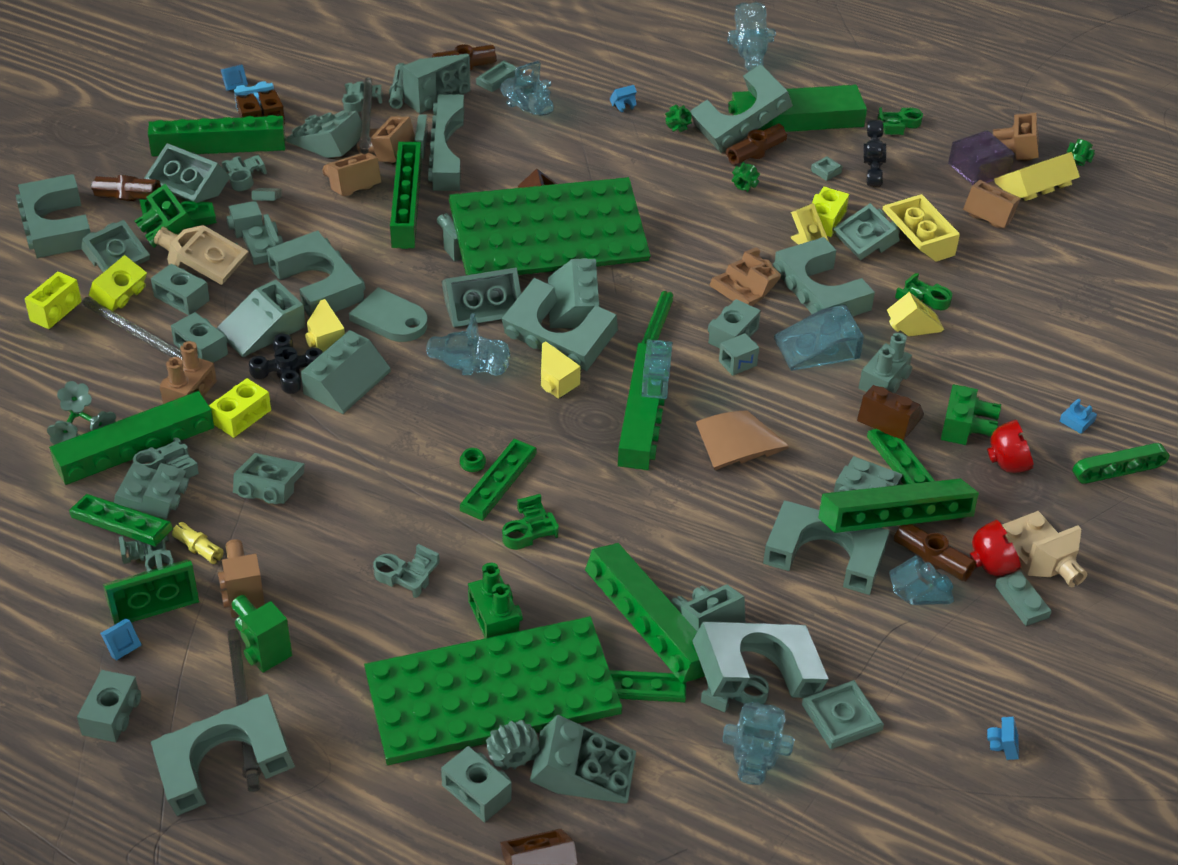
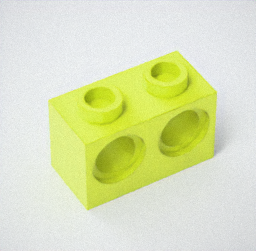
M823 187L819 194H815L812 203L815 205L826 235L832 237L834 233L833 228L840 224L847 212L849 194Z
M59 271L25 298L30 321L47 329L53 327L82 302L77 279Z
M248 378L209 405L212 410L214 425L233 438L271 411L269 392Z

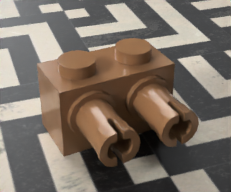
M1037 113L1014 115L1013 127L993 129V153L1014 152L1016 160L1039 158Z
M390 117L379 129L371 128L368 131V139H360L357 143L359 153H375L376 157H378V162H397L398 142H415V133L410 117Z
M368 152L328 163L322 169L323 174L330 179L331 189L342 196L352 195L354 191L360 189H371L373 185L381 183L378 157Z
M979 180L972 185L963 210L969 212V215L974 218H982L989 221L994 227L1005 228L1012 221L1021 198Z
M186 341L183 343V346L181 345L180 351L183 360L179 357H172L169 359V362H166L169 376L163 379L160 384L163 404L197 391L204 397L217 382L214 363L198 358L197 344L195 342Z
M233 539L226 543L227 559L222 560L223 571L218 572L220 588H227V590L221 591L224 608L230 607L231 617L236 618L239 615L232 609V601L236 597L245 595L256 609L265 605L257 554L244 555L242 542Z

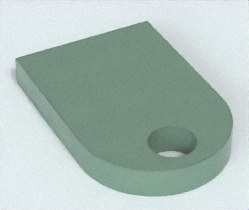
M379 287L349 313V321L397 342H408L421 337L426 332L428 326L427 314L422 307ZM416 325L417 327L410 328L408 326Z

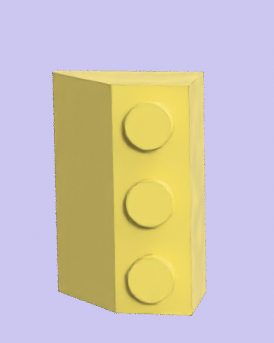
M1070 152L994 178V181L1004 191L1020 198L1023 197L1024 201L1038 197L1037 192L1041 191L1042 195L1055 191L1054 186L1058 185L1059 189L1072 185L1071 180L1080 176L1073 154Z
M922 194L883 206L882 210L916 247L937 262L956 255L960 236L959 232Z

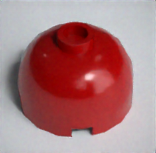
M1016 419L999 426L991 436V447L987 448L991 462H997L1000 468L1008 473H1021L1034 469L1029 446L1022 434L1019 435L1023 431Z
M994 520L978 529L972 539L973 552L969 554L971 559L977 561L976 568L981 566L990 575L1004 576L1021 569V563L1013 543H1009L1005 536L1007 532L998 520Z

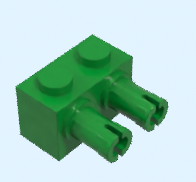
M166 184L146 197L152 205L151 209L143 216L134 220L143 233L161 221V225L145 235L153 248L157 246L154 243V238L163 226L178 235L184 229L197 227Z
M953 384L941 440L966 445L968 435L972 433L991 437L998 427V421L975 416L998 420L1002 404L979 400V397H977L978 389Z
M492 562L487 563L482 567L483 579L468 583V602L484 638L518 632L519 622L523 621L520 606L518 604L514 605L512 590L509 584H504L498 565Z
M240 595L232 601V609L239 615L235 620V627L240 631L246 649L243 652L250 665L253 666L255 664L264 673L292 656L288 620L272 601L258 609L245 595Z

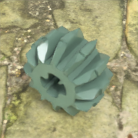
M511 720L507 725L500 724V728L491 731V736L486 740L491 761L495 767H501L502 770H507L510 767L515 770L520 765L526 766V762L535 759V754L540 750L535 729L532 728L531 724H525L523 720L516 723Z

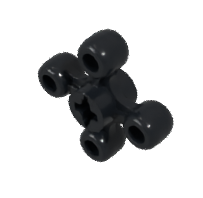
M870 120L867 122V136L871 140L864 143V163L870 165V169L867 170V185L881 186L883 184V170L879 169V166L886 163V143L880 141V137L883 136V121Z
M278 334L273 339L275 358L272 360H267L263 356L251 358L249 361V372L257 380L266 378L269 372H277L282 390L287 394H295L301 388L299 369L307 367L323 351L319 348H310L305 352V355H297V351L293 348L291 336L288 334Z

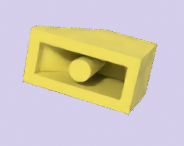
M910 292L887 309L891 317L889 320L891 326L897 332L901 330L907 336L939 333L944 330L937 314Z
M325 299L321 300L307 322L308 333L305 334V338L310 348H319L324 352L345 334V329Z
M545 341L542 343L541 386L545 391L550 392L559 399L580 385L581 366Z

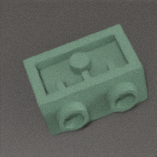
M268 214L263 215L264 225L242 230L244 242L254 265L267 263V249L283 243L282 236H277L276 222H271Z

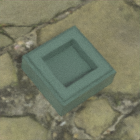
M827 156L811 165V171L826 181L842 173L843 166Z

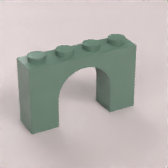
M761 64L743 75L748 91L756 98L753 106L747 111L738 115H724L708 100L690 111L695 126L720 153H723L727 148L747 137L750 131L759 129L793 106L788 91Z
M74 174L19 184L20 194L15 196L29 250H35L36 258L82 249V239L91 233L86 214L60 220L43 218L48 213L56 210L81 206Z
M318 230L267 249L269 268L279 280L310 270L323 271L330 274L324 280L299 289L301 303L304 305V311L309 317H311L319 302L324 299L333 312L358 304L364 300L363 291L365 290V283L363 279L354 273L349 263L346 264L340 252L335 251L328 238H324Z
M825 237L776 251L775 262L773 263V267L781 274L780 278L786 283L788 289L793 291L800 303L806 306L811 315L822 326L871 311L875 294L862 278L837 286L822 285L809 278L814 274L834 268L837 250Z
M534 278L502 317L505 334L511 339H518L526 343L533 349L542 350V343L546 341L580 365L581 369L587 371L618 331L616 314L595 305L577 328L564 333L548 331L541 326V323L557 303L555 287Z
M784 500L766 543L763 564L790 571L796 553L803 544L818 539L829 540L842 546L850 556L843 587L870 595L886 550L890 530L873 528L834 533L818 518L819 510Z
M702 622L693 639L695 650L713 697H739L750 679L741 652L744 651L759 653L774 662L783 675L791 698H805L819 693L829 680L806 625Z
M268 694L253 698L234 708L223 710L217 715L194 722L190 726L167 733L151 741L165 794L176 816L207 804L200 784L198 769L206 753L220 743L237 740L251 745L265 779L295 767L278 716Z

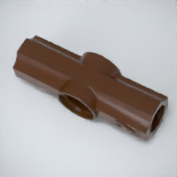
M461 44L456 46L455 50L432 54V58L469 54L470 71L473 70L474 66L497 62L494 45L472 47Z
M781 124L774 125L764 131L752 130L748 133L747 139L727 148L726 156L733 165L749 158H763L767 149L787 140V133Z
M118 175V177L96 176L91 185L94 196L115 198L123 201L148 200L146 197L161 187L159 180L138 179L137 177Z
M913 524L900 525L894 535L895 542L919 555L922 564L929 569L941 568L959 580L966 582L976 568L977 561L949 546V541L943 534H928Z

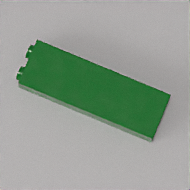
M857 85L786 89L793 106L757 130L764 131L777 124H781L785 132L864 127L867 108ZM749 91L732 92V101L728 102L729 114L738 115L747 111L753 106L756 98Z

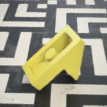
M814 203L791 212L799 232L791 236V239L798 245L822 237L828 240Z

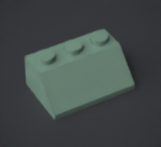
M167 143L144 179L159 180L161 186L166 184L173 194L198 203L219 196L230 176L219 163Z
M571 259L548 277V284L555 287L557 303L549 312L550 328H577L594 306H599L596 259Z
M517 268L447 278L442 281L445 304L453 327L500 320L521 295Z
M349 330L301 371L303 394L344 414L389 374L391 368L369 339Z

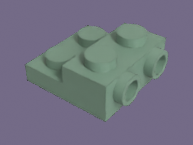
M871 203L833 228L834 234L860 260L876 249L882 253L900 241L898 226L893 221L889 222L881 209H876Z
M125 220L111 223L96 233L91 232L82 239L83 252L94 267L98 265L102 272H105L124 255L137 265L150 259V254Z
M254 453L234 473L233 493L238 494L242 498H259L267 503L284 504L294 493V483L304 474L305 463Z
M853 456L849 465H845L836 480L834 492L896 486L901 483L903 474Z
M132 463L115 494L114 503L167 520L171 510L176 511L181 499L179 494H185L189 484V479L185 478L187 471L164 463H160L157 470Z

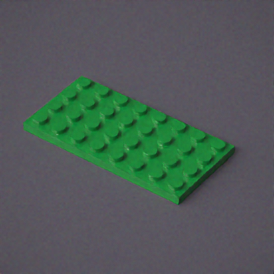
M629 177L449 195V204L466 275L517 268L518 275L552 272L560 269L571 259H596L597 267L649 261L651 257Z
M591 616L364 664L387 766L465 749L467 746L474 747L487 744L486 740L491 736L490 732L498 730L500 724L507 725L511 720L514 723L523 720L525 724H531L537 733L541 732L557 715L578 724L622 714V705Z

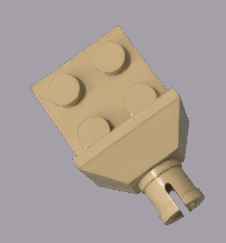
M204 225L184 229L179 235L174 234L163 226L154 238L155 244L169 251L167 258L169 265L172 263L185 270L191 267L220 285L230 277L247 258L248 254L246 249Z
M1039 511L1002 524L1007 532L1005 536L1009 543H1013L1019 556L1021 569L1027 576L1052 577L1060 574L1070 587H1074L1075 584L1079 585L1086 579V570L1076 562L1081 537V528L1078 525L1058 533Z

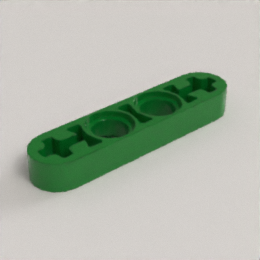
M1153 443L1082 459L1074 465L1072 472L1080 483L1087 484L1161 467L1168 461L1170 455L1161 443Z

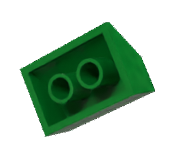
M190 560L173 563L103 584L114 625L124 619L135 622L200 602L193 565Z

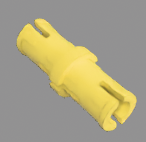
M180 522L179 526L176 525L174 527L172 536L187 545L190 552L198 553L211 564L217 563L214 558L220 561L223 557V549L210 542L204 533L194 531L184 522Z

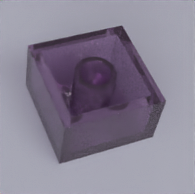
M986 130L952 142L948 164L972 185L979 180L988 183L994 181V178L1011 172L1015 153Z

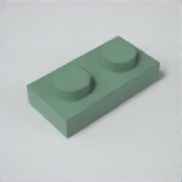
M1021 571L997 579L995 587L1025 626L1050 617L1051 609Z

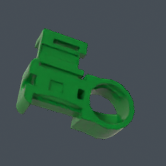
M880 107L877 118L883 121L884 134L904 135L905 128L913 129L921 126L923 113L919 109L912 107L901 108L899 112H883L882 107Z
M918 273L913 274L905 281L904 289L898 287L896 290L895 298L897 300H900L910 292L935 310H946L951 305V290L937 283L934 286L927 285L918 280ZM934 297H942L945 300H939Z
M541 494L518 499L517 509L519 514H524V518L507 522L502 529L503 544L513 550L533 545V540L550 535L558 538L559 526L551 512L546 513L541 503ZM516 531L524 534L523 537L516 539L507 536L509 533Z

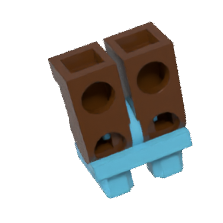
M263 81L258 82L256 86L247 87L241 85L234 89L236 108L241 118L247 116L262 117V115L263 117L269 115L283 116L285 125L284 107L274 89L273 83Z

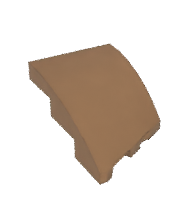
M755 247L745 251L741 260L729 264L725 273L713 277L709 286L732 301L737 299L753 306L775 286L781 274L772 266L768 259L761 258L760 249Z
M749 411L727 412L696 421L715 471L738 461L742 464L764 454L766 457H769L789 448L784 440Z

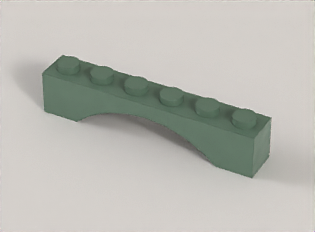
M438 94L437 103H433L429 155L430 168H428V181L433 182V191H460V159L452 153L446 143L450 136L464 125L463 94Z

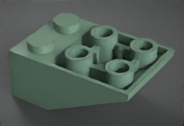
M462 54L423 58L403 66L404 102L421 114L433 108V103L438 101V94H465L470 92V55Z
M343 110L337 114L329 112L319 117L312 115L306 118V123L294 128L292 134L286 138V141L323 157L331 158L343 156L368 133L357 111L347 112V110Z
M274 280L255 289L216 329L223 331L228 339V343L242 357H245L272 344L273 339L278 334L290 335L305 328L304 305L278 280Z
M560 715L554 717L541 730L538 741L540 750L535 755L530 782L557 794L624 804L628 802L636 756L635 750Z

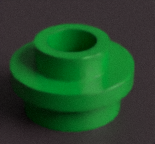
M477 448L466 449L459 460L461 468L467 472H478L486 465L484 454Z

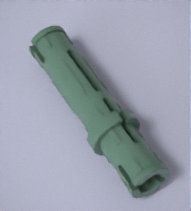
M404 63L396 65L393 84L389 89V105L394 109H399L403 105V66L406 65Z

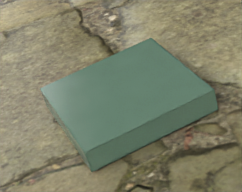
M855 680L805 697L802 700V706L830 749L883 730L884 723Z

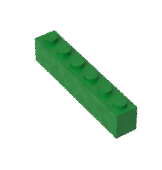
M269 115L266 117L247 116L243 118L224 117L219 119L149 121L148 139L151 156H159L167 143L194 154L284 151L283 116Z
M398 142L390 222L391 248H415L422 169L421 142Z
M638 343L618 448V467L649 470L650 460L656 459L657 445L653 444V442L659 441L660 426H656V424L662 423L663 409L659 408V406L665 405L666 391H662V389H667L669 374H666L665 371L670 372L672 357H667L668 346Z
M199 391L50 446L49 449L54 467L64 484L68 485L133 460L135 454L151 447L154 449L164 447L174 442L173 438H179L182 441L213 429L212 410Z
M960 478L823 493L818 518L834 533L974 517L979 492Z
M619 543L592 549L585 571L680 682L686 683L705 677L693 644L697 631Z

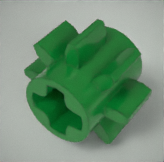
M676 104L670 107L669 112L665 113L666 124L673 132L679 130V132L688 129L687 126L692 124L691 112L684 105L679 107Z
M1077 139L1076 144L1070 142L1066 151L1067 153L1072 152L1075 163L1079 166H1084L1086 161L1091 163L1095 155V150L1092 149L1093 144L1083 139Z
M743 162L740 167L736 166L732 172L734 177L731 181L734 182L737 189L749 192L751 187L756 188L759 183L758 177L760 173L757 172L754 165Z

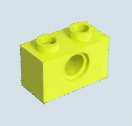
M124 255L92 282L89 296L112 313L118 307L120 309L123 308L133 294L138 295L146 286L144 281L147 272Z

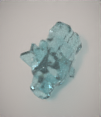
M744 2L735 6L736 30L730 31L729 37H727L728 44H733V48H737L739 55L744 59L747 71H751L760 64L764 67L763 58L767 52L768 43L773 42L776 36L775 29H767L765 5L758 2Z
M539 61L517 67L515 69V77L507 78L500 85V89L504 97H509L510 100L506 102L509 107L518 106L521 110L532 115L545 116L554 109L553 102L550 100L551 91L547 88L552 84L548 80L539 81L541 65ZM532 69V73L529 76L523 75L526 70Z
M471 313L469 326L466 331L453 332L443 337H431L426 345V352L430 358L442 360L452 368L463 370L462 375H472L473 372L480 373L486 371L491 375L498 376L502 375L509 366L510 350L508 344L501 340H490L480 336L475 313Z
M759 702L744 703L740 712L738 726L727 724L724 727L723 742L733 745L734 759L739 765L738 778L746 784L761 785L765 781L767 771L775 766L779 755L790 756L792 754L794 738L783 735L785 711L774 705H764Z

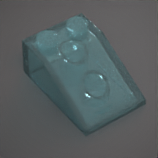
M842 305L821 309L775 334L774 339L792 371L860 359L864 336L847 306Z

